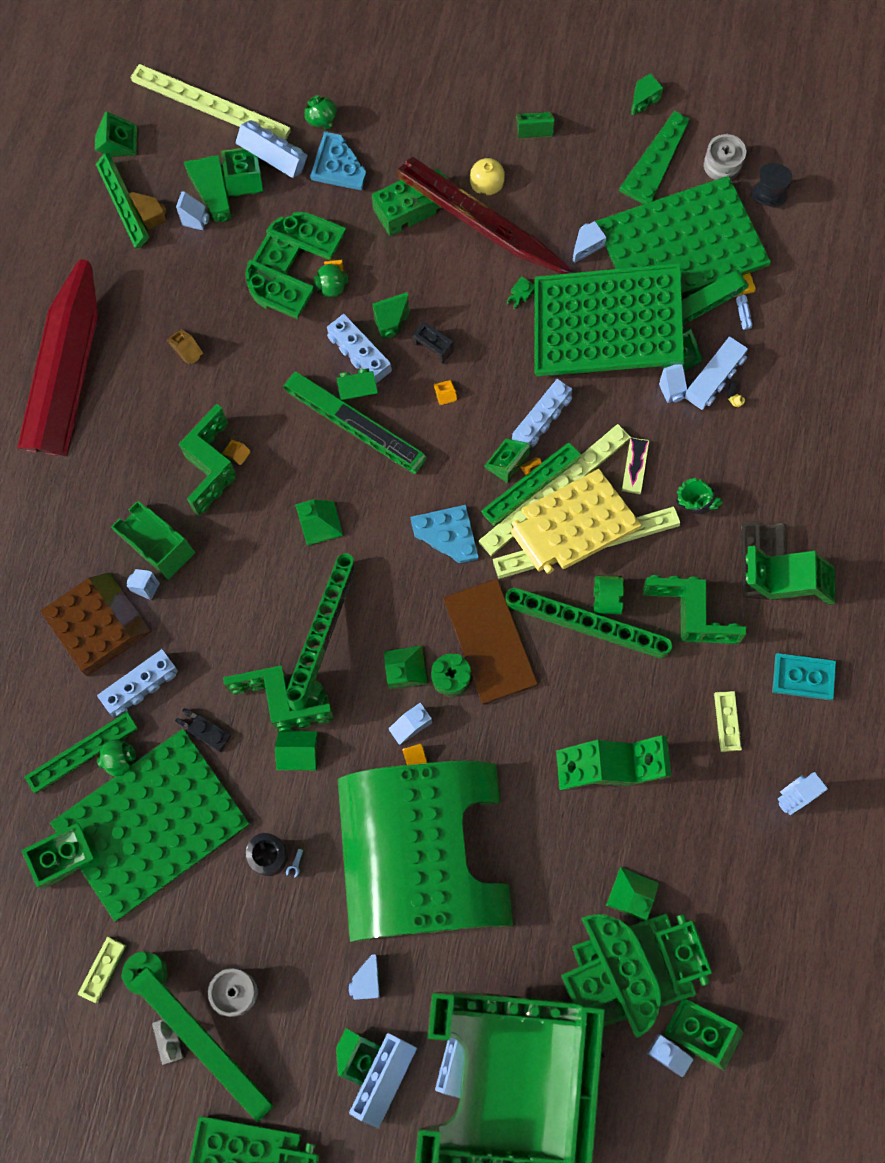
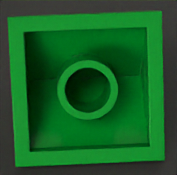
M551 112L516 114L518 138L553 136L554 117Z
M506 438L484 467L508 483L529 456L530 444Z
M278 731L275 743L276 770L316 771L318 732Z

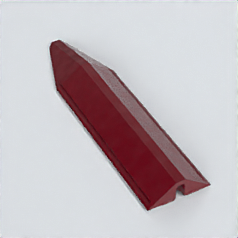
M412 156L398 169L397 177L517 258L560 274L573 273L572 269L535 236L529 235Z
M81 259L75 264L48 309L17 449L31 452L42 450L49 455L67 457L98 318L93 269L88 260Z

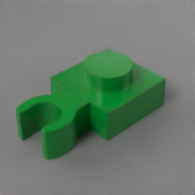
M521 276L511 289V293L514 295L508 297L507 304L509 305L511 301H515L514 309L519 306L520 300L526 302L533 294L535 285Z

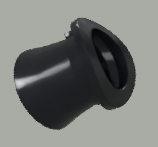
M778 163L765 164L759 171L760 181L752 190V198L762 205L782 206L787 199L786 187L792 181V173L784 165Z
M260 833L249 841L246 848V859L254 871L264 876H274L280 873L286 866L287 851L278 837L270 833Z

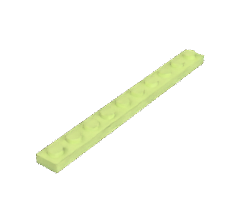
M139 64L131 76L132 82L240 127L241 124L252 120L257 122L262 128L272 131L274 135L285 140L291 132L288 126Z
M617 424L581 454V459L524 502L481 538L479 544L493 556L514 538L511 534L514 528L512 523L515 520H519L520 523L527 520L522 513V508L590 474L628 442L630 436Z
M671 507L636 517L641 523V529L607 547L680 526L675 508ZM524 550L493 559L498 579L536 568Z

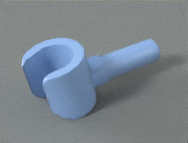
M298 849L293 865L286 870L287 876L290 874L291 868L296 870L295 877L300 874L298 865L303 850Z

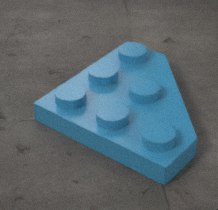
M324 132L311 173V180L362 190L366 171L360 166L357 158L351 149L348 148L341 135Z
M466 505L410 517L414 536L419 540L425 541L431 547L452 557L458 563L478 560Z

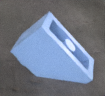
M181 192L176 208L182 225L203 230L205 224L209 221L206 206L186 192Z
M595 221L590 224L587 223L579 229L573 255L574 263L605 247L606 236Z
M672 365L663 369L659 385L667 403L681 401L687 392L682 365Z
M135 569L134 573L127 580V587L131 592L152 600L160 583L152 572Z
M419 703L404 713L389 728V731L398 744L401 745L431 725L432 719L422 704Z
M376 954L369 957L353 976V983H349V994L353 996L354 1000L380 998Z
M661 1035L655 1037L647 1051L648 1055L682 1078L694 1060Z

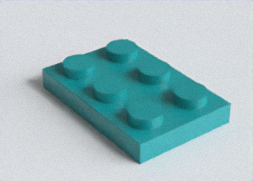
M776 653L772 693L832 701L836 661Z

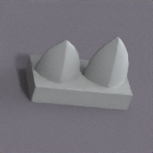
M164 1020L152 1023L162 1065L183 1059L179 1036Z

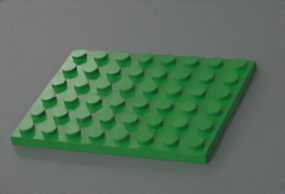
M729 175L596 221V224L606 236L605 247L615 269L680 263L682 296L699 291L735 270H739L742 275L768 267L771 263Z
M680 263L535 277V376L684 364Z
M181 729L133 763L132 767L124 775L115 776L50 822L56 833L77 822L79 823L94 857V860L80 868V870L114 922L123 918L250 825L184 729Z

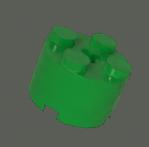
M595 575L593 596L595 597L594 613L622 614V576Z
M445 654L433 663L431 671L432 683L439 693L448 697H456L467 690L471 680V670L468 662L461 655ZM448 673L454 674V678L448 676Z
M137 952L132 955L124 964L121 975L125 986L131 992L139 994L131 984V981L146 967L165 985L168 980V969L165 960L161 956L151 952Z

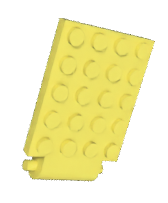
M597 469L522 508V513L527 520L521 523L519 520H515L512 523L514 528L511 534L539 572L544 569L547 574H550L554 570L551 565L558 562L564 570L641 529V523L600 469Z

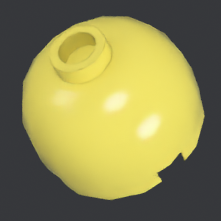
M484 158L473 165L470 172V183L477 193L482 192L486 193V195H492L499 192L503 187L505 173L498 161L492 158Z

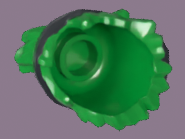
M693 478L686 480L679 487V491H677V505L688 509L694 514H705L712 509H718V506L723 503L720 497H716L714 489L701 479Z

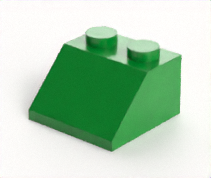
M369 368L358 370L359 374L351 375V371L339 373L340 377H337L340 399L344 400L376 394L377 387L374 371H369Z

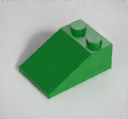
M245 148L222 150L221 155L228 196L263 192L257 156Z
M78 822L21 850L36 887L40 889H45L63 880L94 860Z
M682 999L663 1035L703 1060L725 1071L743 1032L734 1023L687 999Z

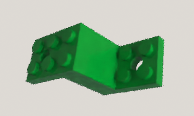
M218 404L179 443L185 458L207 475L204 481L187 498L192 510L198 516L210 508L213 500L218 499L222 495L224 488L227 485H231L236 476L231 461L210 446L215 436L219 432L224 431L228 423L222 407Z
M748 546V553L746 554V563L748 564L746 581L748 585L768 599L816 595L828 605L836 604L835 567L816 551L770 557L757 546Z
M651 575L646 578L642 588V596L681 597V642L740 644L745 637L746 627H740V624L720 626V623H709L706 625V580H702L700 577L681 579L680 576L661 578L659 575Z
M282 665L223 677L225 687L234 695L243 694L245 690L250 689L253 691L263 690L265 687L270 719L276 731L287 732L292 727L297 726L299 728H307L311 726L310 724L317 722L318 724H327L330 720L334 719L329 703L303 708L299 711L290 708L286 697L288 688L287 675Z
M661 735L634 743L595 740L556 751L560 790H570L591 784L631 786L671 777L667 736ZM651 755L653 756V762H652V763H650V757H651ZM574 763L576 764L575 770H573Z

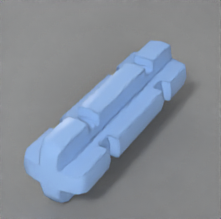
M739 295L736 302L739 306L738 311L742 321V328L744 330L751 329L753 324L752 319H750L751 315L747 296Z

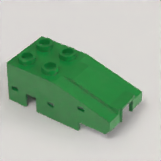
M439 168L434 169L435 172H437L438 174L447 179L445 174L441 173ZM402 180L372 194L373 210L389 236L402 231L401 225L408 222V227H411L435 215L436 210L441 208V206Z
M137 501L128 509L131 515L124 522L119 518L111 528L169 580L195 554V551L185 538L176 531H173L153 511Z

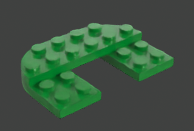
M295 212L291 216L285 218L281 216L267 228V235L253 260H249L246 267V281L253 299L266 309L270 307L296 319H299L314 292V286L286 275L300 249L331 261L346 234V228L304 212Z

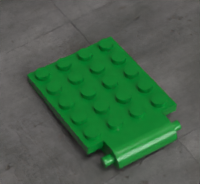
M667 914L629 926L635 934L659 985L661 995L660 1007L696 995L691 980L699 978L703 986L710 983L707 975L713 973L694 921L687 922L684 914L677 916L679 925L671 927ZM591 940L572 946L579 967L599 958ZM618 998L597 1007L604 1009L603 1027L627 1019Z
M199 1116L189 1163H318L320 1155L314 1153L315 1144L307 1143L305 1151L299 1150L302 1134Z

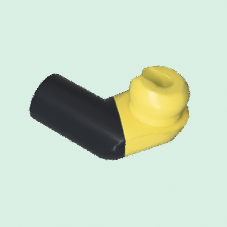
M730 381L727 399L733 406L740 407L745 403V398L737 394L738 382Z

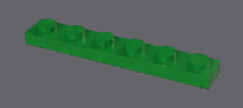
M104 153L96 163V166L134 248H141L149 238V235L111 154Z
M568 442L481 510L482 514L495 526L581 459V454Z
M126 712L24 777L33 793L37 794L99 755L102 746L106 742L114 739L122 740L137 731L138 727L130 714Z

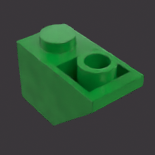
M651 74L636 82L632 115L643 112L649 105L655 104L661 99L663 87Z

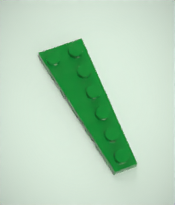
M676 111L672 113L620 186V192L643 205L653 201L660 182L688 125L689 118Z

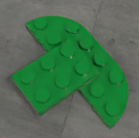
M596 914L581 918L599 958L561 975L573 1003L598 1007L618 998L634 1035L638 1038L647 1032L655 1022L661 1003L660 989L653 971L635 934L625 923L607 915Z

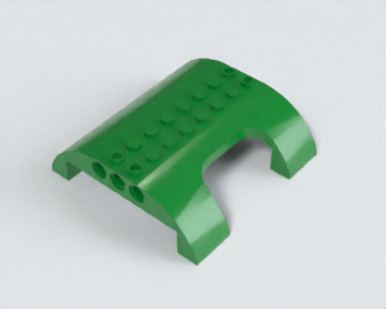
M445 761L392 766L360 771L338 779L350 942L367 941L372 938L483 927L499 928L513 926L509 884H488L474 879L468 871L465 857L462 827L464 812L468 807L476 803H480V806L500 804L495 763L485 761Z
M462 991L433 992L428 1039L450 1041V1038H454L461 1044L464 1056L461 1092L457 1111L451 1119L442 1124L418 1129L415 1163H592L604 1009L578 1003L533 997Z

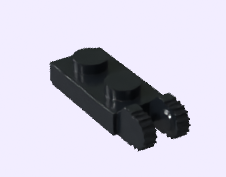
M184 707L182 712L186 716L193 718V722L188 725L181 718H177L175 722L187 729V732L220 752L231 735Z

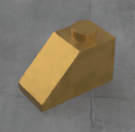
M134 192L129 193L147 230L167 221L164 215L167 211L163 204L159 205L156 198Z
M182 329L167 339L183 361L188 364L196 362L200 355L203 354L193 337Z

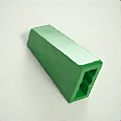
M219 155L185 161L184 165L187 174L214 222L232 219Z

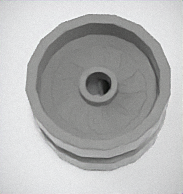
M729 134L718 135L713 138L708 145L704 160V169L709 177L714 180L728 175L730 180L736 178L741 172L745 160V144L741 139Z
M233 968L216 974L210 982L208 989L209 1002L213 1009L221 1015L230 1017L241 1016L250 1011L256 1003L258 996L257 984L253 977L245 971ZM232 988L236 991L234 996H230Z

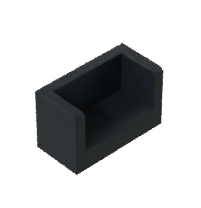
M423 322L413 334L414 344L417 346L421 343L439 356V362L442 364L453 352V341L426 322Z

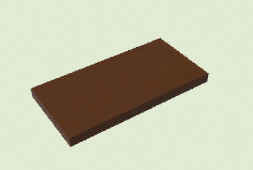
M497 579L443 597L464 658L470 666L471 676L482 705L537 686L535 676Z

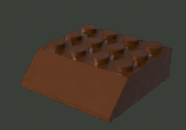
M110 572L89 577L40 611L81 672L87 677L151 633L149 627Z

